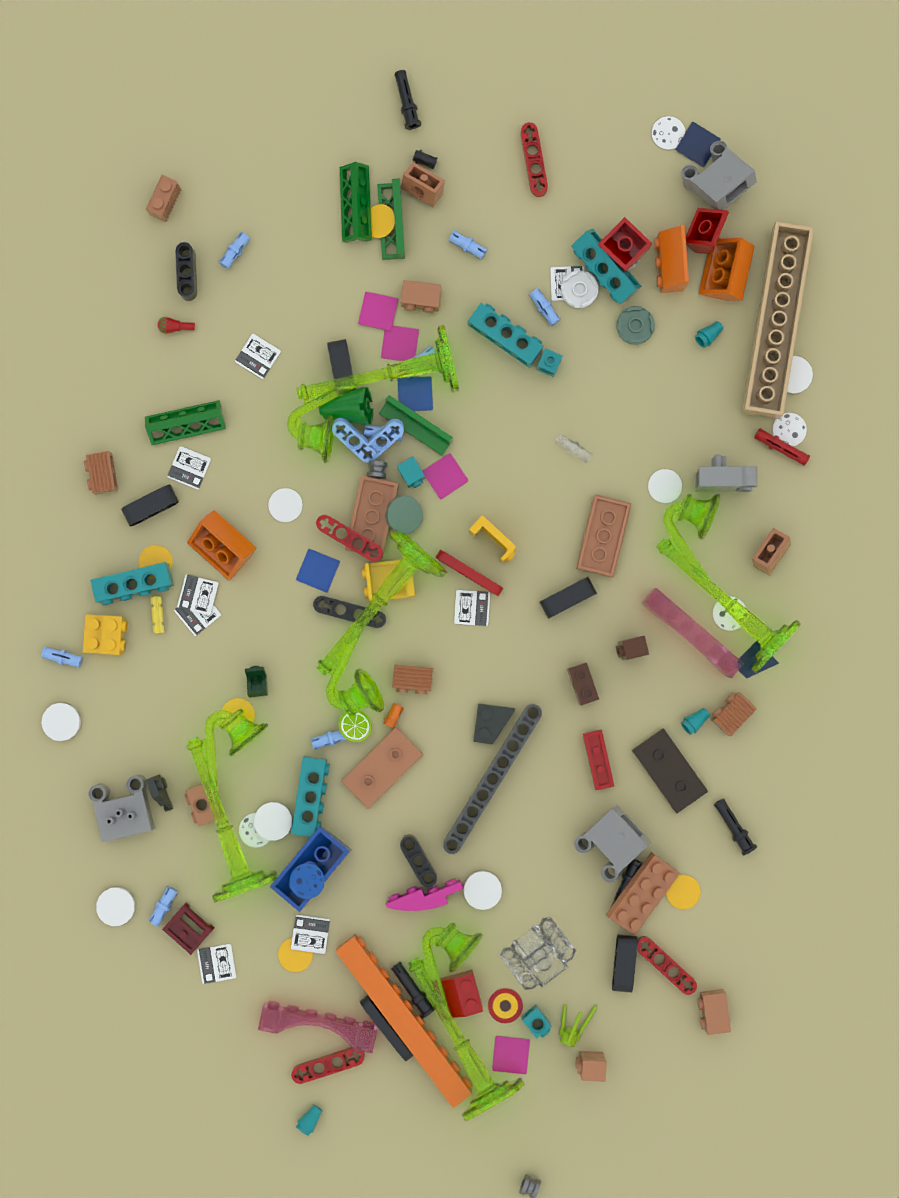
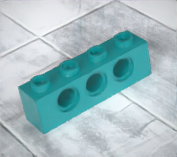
M594 229L587 230L571 245L574 249V254L586 263L588 271L597 276L599 284L608 289L611 293V298L615 302H619V304L626 302L642 286L629 270L625 272L598 246L602 238ZM591 248L596 252L595 258L590 254ZM603 263H606L608 266L607 272L602 268ZM615 277L620 280L619 287L614 282Z
M480 303L469 318L468 326L530 368L543 350L542 341L535 336L531 338L521 326L511 324V320L503 314L501 316L494 312L495 309L491 305ZM489 319H493L496 322V325L494 327H489L486 325L485 322ZM509 330L512 335L509 338H504L501 332ZM519 341H525L527 343V347L524 349H520L517 346V343Z
M166 562L90 580L95 602L102 603V606L112 604L115 599L120 598L121 601L132 599V595L139 594V597L151 594L150 591L158 590V592L168 591L170 586H174L170 566ZM150 575H154L156 582L150 586L147 579ZM135 579L137 587L131 590L129 582ZM113 584L118 586V591L115 594L110 592V587Z
M304 756L302 759L291 834L311 837L321 826L318 817L319 814L323 813L324 802H321L322 794H326L327 783H324L325 775L328 776L330 764H327V759ZM315 772L319 775L317 783L310 781V773ZM311 791L316 794L314 802L307 800V792ZM311 811L313 813V820H305L303 813Z

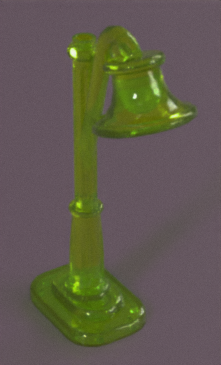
M442 325L437 328L436 350L432 354L411 358L392 365L387 364L386 368L307 386L301 384L297 388L299 399L303 398L304 405L291 412L287 421L289 433L298 439V449L310 448L321 455L324 463L329 462L334 436L332 432L334 416L329 415L323 423L318 425H307L306 422L301 420V416L359 385L386 379L393 381V379L439 371V373H442L444 382L449 383L451 392H459L445 326Z
M687 494L683 502L671 504L666 509L664 524L671 537L668 540L663 539L656 547L659 549L660 554L664 553L726 608L724 612H728L747 633L761 644V650L755 655L757 661L752 666V670L757 673L802 623L796 619L789 626L784 624L779 630L773 631L756 615L737 602V598L733 600L710 580L674 523L677 520L682 521L683 519L691 522L698 530L699 539L703 540L713 522L721 497L720 494H716L708 500H697L692 498L691 494Z
M396 529L392 530L390 536L397 543V548L402 553L403 558L386 578L377 593H373L374 599L323 660L318 661V666L316 667L322 674L326 675L328 672L331 675L326 689V697L329 703L335 708L344 709L350 716L356 715L357 710L362 708H371L376 712L384 710L383 698L376 683L366 671L360 668L355 670V681L347 691H338L336 689L364 627L383 605H388L387 602L404 586L417 569L427 574L432 573L438 577H444L447 574V571L415 541Z
M238 709L233 714L224 710L212 713L205 723V739L199 740L196 737L187 741V749L192 753L218 826L216 833L219 834L224 856L232 876L230 881L224 883L221 889L212 895L214 902H219L275 881L278 877L275 870L268 872L263 870L249 871L243 851L232 829L233 825H229L219 797L214 729L219 727L222 730L225 729L229 734L232 742L229 756L232 757L268 727L267 723L255 724L247 720L242 715L244 712L242 709Z
M450 923L445 929L442 927L429 929L422 939V949L425 958L420 960L417 957L408 964L410 965L409 971L414 972L451 1036L455 1044L454 1050H457L469 1077L478 1091L477 1096L471 1100L470 1106L462 1113L464 1121H468L518 1092L525 1083L522 1078H516L510 1082L505 1080L500 1083H494L479 1056L470 1045V1039L464 1038L450 1014L431 947L432 945L441 946L446 951L450 960L449 972H454L471 954L483 936L482 933L474 935L464 934L456 929L455 923Z

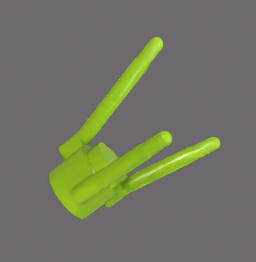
M563 1005L561 1028L558 1033L561 1035L560 1042L574 1047L594 1015L597 1006L595 1005L579 1031H577L576 1028L582 1012H578L573 1027L567 1026L565 1029L567 1005Z

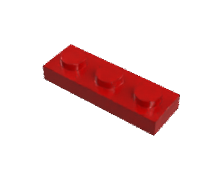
M602 730L583 733L595 790L614 787Z

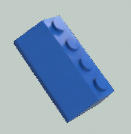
M320 826L271 884L270 888L300 912L311 899L300 898L292 891L290 887L292 871L301 864H313L322 871L326 882L350 853L351 849L336 836Z

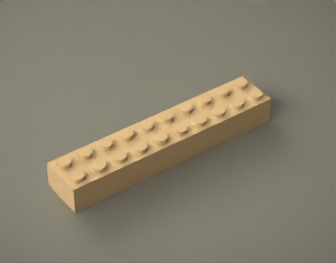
M775 222L772 227L742 413L774 419H780L784 414L814 227Z

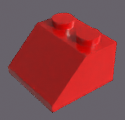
M697 208L686 234V245L695 253L711 254L729 211Z
M624 217L599 242L598 246L626 272L650 250L652 242Z
M473 970L435 980L446 1018L467 1017L483 1012Z

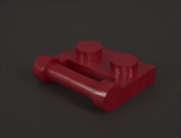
M185 903L162 930L192 955L215 927L211 924L208 925L189 908L190 905L188 903ZM183 914L188 916L204 932L200 935L181 916Z

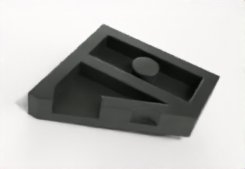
M478 704L473 742L493 744L514 713L515 708Z
M159 774L146 779L145 781L152 798L160 806L164 807L165 812L173 809L166 791L167 783L164 777L161 778Z

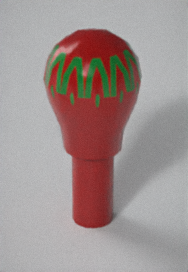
M162 317L157 324L159 331L165 334L180 330H195V323L180 322L169 317Z

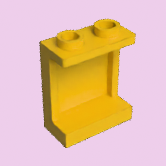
M483 515L469 529V533L474 538L483 530L506 551L500 558L501 563L504 561L509 562L516 555L514 551L516 546Z
M411 558L365 563V568H362L363 579H367V587H364L365 598H369V602L415 597Z

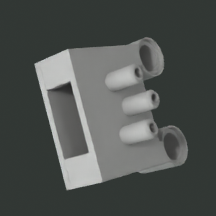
M716 141L710 147L713 163L700 174L696 166L687 165L682 169L681 176L684 187L687 190H692L713 209L724 210L757 181L754 169L729 150L724 141Z
M719 454L714 455L712 458V467H699L695 472V492H750L752 487H757L756 466H726V456Z
M135 775L127 780L126 787L133 795L107 801L110 790L105 784H97L89 789L88 796L93 801L102 842L155 829L146 792V778L144 776ZM134 779L140 781L141 787L139 789L133 787ZM97 788L103 791L102 798L96 796L95 791Z
M616 805L588 832L577 837L574 846L578 852L586 853L596 845L611 861L602 868L601 876L606 882H614L621 876L623 869L652 842ZM582 838L588 841V847L582 844ZM608 868L615 870V876L609 873Z

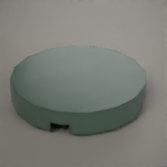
M632 306L626 308L620 314L616 329L623 341L639 345L645 343L651 337L655 322L652 314L645 310V308Z
M399 496L389 502L385 518L388 526L393 531L400 534H409L420 526L423 519V511L416 499L410 496Z

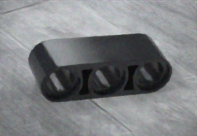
M181 242L175 250L177 290L184 300L192 301L197 296L196 254L189 243ZM190 250L189 255L181 256L182 251ZM185 268L191 269L188 275H182V271ZM191 287L192 290L189 294H183L184 288Z
M346 339L327 342L337 395L355 390Z
M169 484L124 506L121 510L131 527L179 503V500Z
M586 577L539 603L549 619L597 594L590 578Z
M411 834L405 835L400 842L402 852L422 886L426 888L433 887L437 881L436 871L417 838ZM411 839L415 845L413 848L407 849L404 846V841ZM416 856H421L424 859V863L417 866L414 864L413 859ZM431 873L434 879L432 882H425L423 875Z
M617 934L612 991L633 992L637 936Z

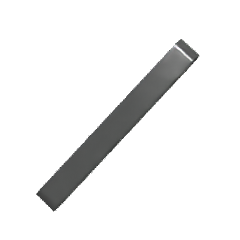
M527 705L447 834L444 840V849L447 853H457L469 836L540 720L542 710L538 705ZM531 707H535L538 710V715L535 718L528 716V710ZM520 724L528 726L526 734L518 733L517 728ZM511 740H515L518 743V748L514 751L509 750L507 747L508 742ZM500 757L508 759V764L505 767L498 766L497 761ZM491 773L498 776V780L494 784L487 781V777ZM480 790L488 792V797L485 800H480L477 797V793ZM469 807H476L478 813L475 816H469L467 814ZM465 823L468 829L466 832L460 833L457 830V825ZM449 840H455L458 843L455 849L447 847L446 844Z

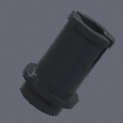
M420 149V151H415L412 161L434 169L438 158L426 154Z

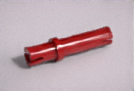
M759 428L754 436V439L768 445L769 449H775L803 466L806 465L810 458V455L780 440L779 436H773L762 430V428Z

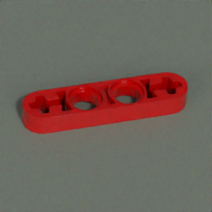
M528 122L521 128V141L531 193L536 197H541L546 194L548 183L538 129L534 123ZM528 128H530V131H534L531 136L532 141H529L528 134L525 133ZM530 146H534L538 152L535 155H530L527 149ZM534 164L541 167V171L537 174L532 173L530 170ZM537 178H540V186H544L542 188V191H538V189L535 188L537 184Z
M321 515L317 518L316 526L324 534L371 562H378L382 559L383 551L379 545L328 515ZM326 519H329V520H328V523H329L331 526H334V523L338 524V525L333 529L332 534L329 533V532L331 531L330 528H328V527H324V529L321 528V527H322V524L320 523L321 520L325 521ZM340 528L347 531V535L343 539H339L336 536V531ZM356 538L363 540V546L360 549H356L352 545L353 540ZM367 543L371 544L368 546L371 550L378 549V554H380L378 557L371 558V553L368 551L365 554L361 553L366 548Z
M439 550L435 557L437 560L499 597L504 589L442 550Z
M646 936L638 938V952L682 993L691 995L697 990L696 981L657 944ZM641 942H649L648 946L653 951L650 957L647 956L650 953L645 948L641 950ZM656 954L664 955L663 963L656 964L654 962ZM671 967L678 968L679 973L676 977L668 975V970ZM681 977L688 983L692 981L691 989H684L685 985L680 981Z
M354 1046L298 1064L293 1068L292 1079L297 1084H303L356 1067L364 1061L365 1052L361 1047ZM355 1051L357 1054H361V1056H359V1060L356 1061L355 1058H351L348 1061L349 1064H346V1057L344 1054H347V1058L353 1056V1052ZM340 1057L343 1060L342 1066L335 1067L332 1064L333 1058ZM316 1063H321L324 1065V1071L322 1073H317L314 1071V1065ZM307 1066H310V1072L305 1073L302 1079L300 1076H296L299 1069L301 1072L308 1071Z

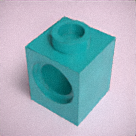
M545 348L537 366V371L554 377L563 356Z
M414 457L397 465V469L409 488L411 486L416 488L424 483L425 475Z
M537 1004L521 1016L522 1021L536 1039L540 1036L544 1037L550 1032L551 1022ZM535 1019L543 1021L540 1027L532 1025Z

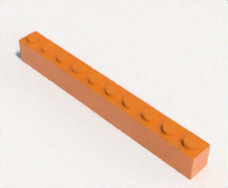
M354 934L337 947L335 952L450 1105L455 1108L472 1094V1083L466 1076L462 1077L459 1073L461 1069L455 1061H450L447 1057L449 1053L443 1045H438L435 1041L437 1040L436 1035L431 1029L429 1031L426 1029L424 1019L421 1018L420 1014L416 1015L412 1010L414 1008L412 1003L408 999L404 1000L400 994L402 993L400 987L396 983L392 984L389 980L390 975L384 967L381 969L377 964L379 960L373 952L369 953L365 948L367 944L361 936L357 937Z

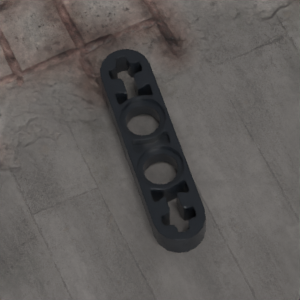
M319 596L313 602L314 609L325 615L373 628H381L386 623L385 615L377 610L325 596ZM322 599L328 605H331V601L335 602L332 606V613H328L330 609L326 607L319 610L320 607L317 605V602H321ZM339 604H343L346 607V612L343 615H338L335 612V608ZM361 609L364 611V618L362 620L354 618L355 610ZM368 611L372 612L370 616L373 617L380 614V618L383 619L382 623L379 622L378 625H375V621L370 619L369 623H365Z
M368 995L360 1001L363 1009L402 1059L408 1061L414 1055Z

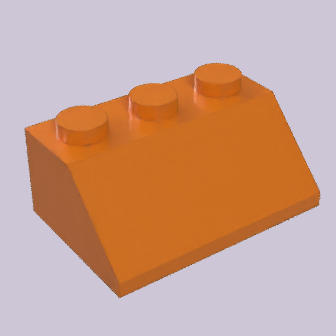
M680 225L660 231L657 238H654V249L658 250V257L655 258L656 269L659 268L657 287H660L661 293L682 292L689 283L685 225Z
M743 238L718 239L711 254H707L698 294L725 301H742L755 246Z
M215 510L200 520L187 542L229 581L256 550V547Z

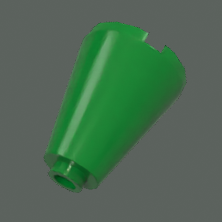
M361 387L324 399L319 404V413L324 419L328 420L344 418L350 423L369 425L373 420V408L370 409V402H373L371 392L368 387Z

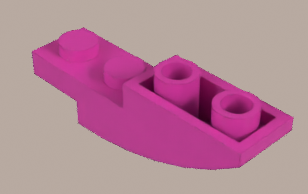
M454 878L446 881L443 887L438 888V886L427 889L428 893L426 894L422 887L417 888V886H413L407 889V893L403 895L396 893L389 896V900L386 901V907L402 911H421L437 908L448 904L446 896L462 890L463 885L461 880L456 881Z

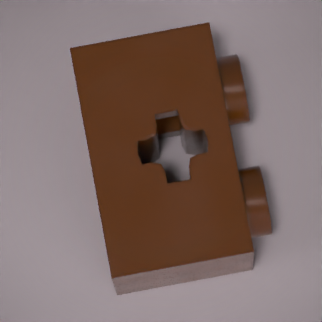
M645 636L619 641V646H616L617 655L622 657V660L649 655Z
M583 663L568 668L567 671L579 705L582 706L599 700L588 664Z

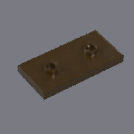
M664 728L632 750L677 814L708 792Z

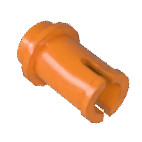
M393 703L387 717L383 718V724L392 729L394 726H397L396 722L404 708Z

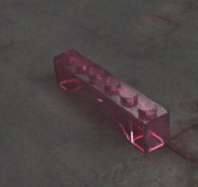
M657 588L652 589L641 602L655 616L694 646L727 678H732L744 665L739 658Z
M268 1001L262 1007L258 1030L277 1034L295 1026H319L341 1036L353 1050L373 1053L378 1029L374 1022L363 1021L361 1023L355 1021L356 1019L352 1017L337 1018V1015L333 1013L318 1014V1011L313 1009L303 1011L294 1005H287V1007L279 1006L280 1003L275 1001Z

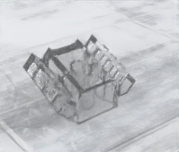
M552 917L542 918L540 925L532 926L526 934L514 940L511 947L503 948L500 958L525 990L534 989L538 985L542 988L567 969V962L573 959L576 949Z

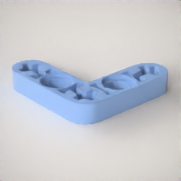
M344 418L335 419L332 425L333 434L366 463L374 461L402 436L404 431V425L401 420L391 419L368 440ZM344 425V430H337V426ZM392 425H393L394 427H396V426L398 425V426H399V429H398L399 431L394 430L393 432H391V430H392ZM352 436H356L360 439V442L352 444L349 439ZM384 437L387 442L384 445H379L376 439ZM365 450L367 452L371 450V456L369 454L365 456Z

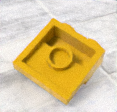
M85 614L83 653L122 655L123 651L126 650L124 632H127L128 627L125 617Z

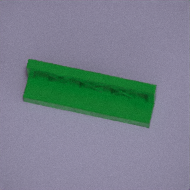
M353 162L339 167L342 242L346 243L354 240L365 242L372 240L369 166ZM350 170L351 175L347 180L346 171ZM351 189V195L348 199L347 192ZM351 207L352 214L348 217V210ZM352 226L353 235L349 236V229Z
M400 178L392 179V183L377 184L379 204H383V200L385 202L384 205H389L394 209L395 233L391 238L388 235L381 238L382 260L405 259ZM393 188V195L389 200L382 196V189ZM392 243L397 247V254L386 255V247Z
M388 395L379 415L388 421L391 419L401 420L406 433L443 456L453 441V437Z
M220 400L145 417V428L151 445L226 429ZM216 417L220 421V424L217 425L208 423L210 419ZM194 422L201 424L199 429H193L189 426ZM178 426L183 430L181 433L176 434L171 429ZM159 430L164 433L162 437L154 438L152 432Z

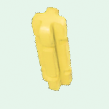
M161 596L151 597V605H153L151 608L152 622L154 623L153 632L155 634L164 633Z

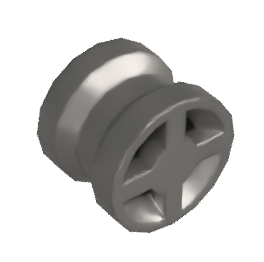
M368 462L370 471L367 472L368 477L386 478V462Z
M526 1174L521 1183L519 1193L522 1195L527 1194L530 1198H536L541 1180H533Z

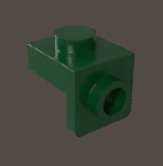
M252 666L246 668L248 697L267 696V675L264 667Z

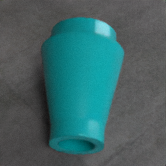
M716 321L697 331V335H695L696 342L703 348L710 346L719 333L723 331L722 324Z
M702 708L683 718L681 725L691 735L700 729L710 717V714L705 708Z
M313 1104L297 1121L296 1128L309 1136L310 1133H313L323 1111Z

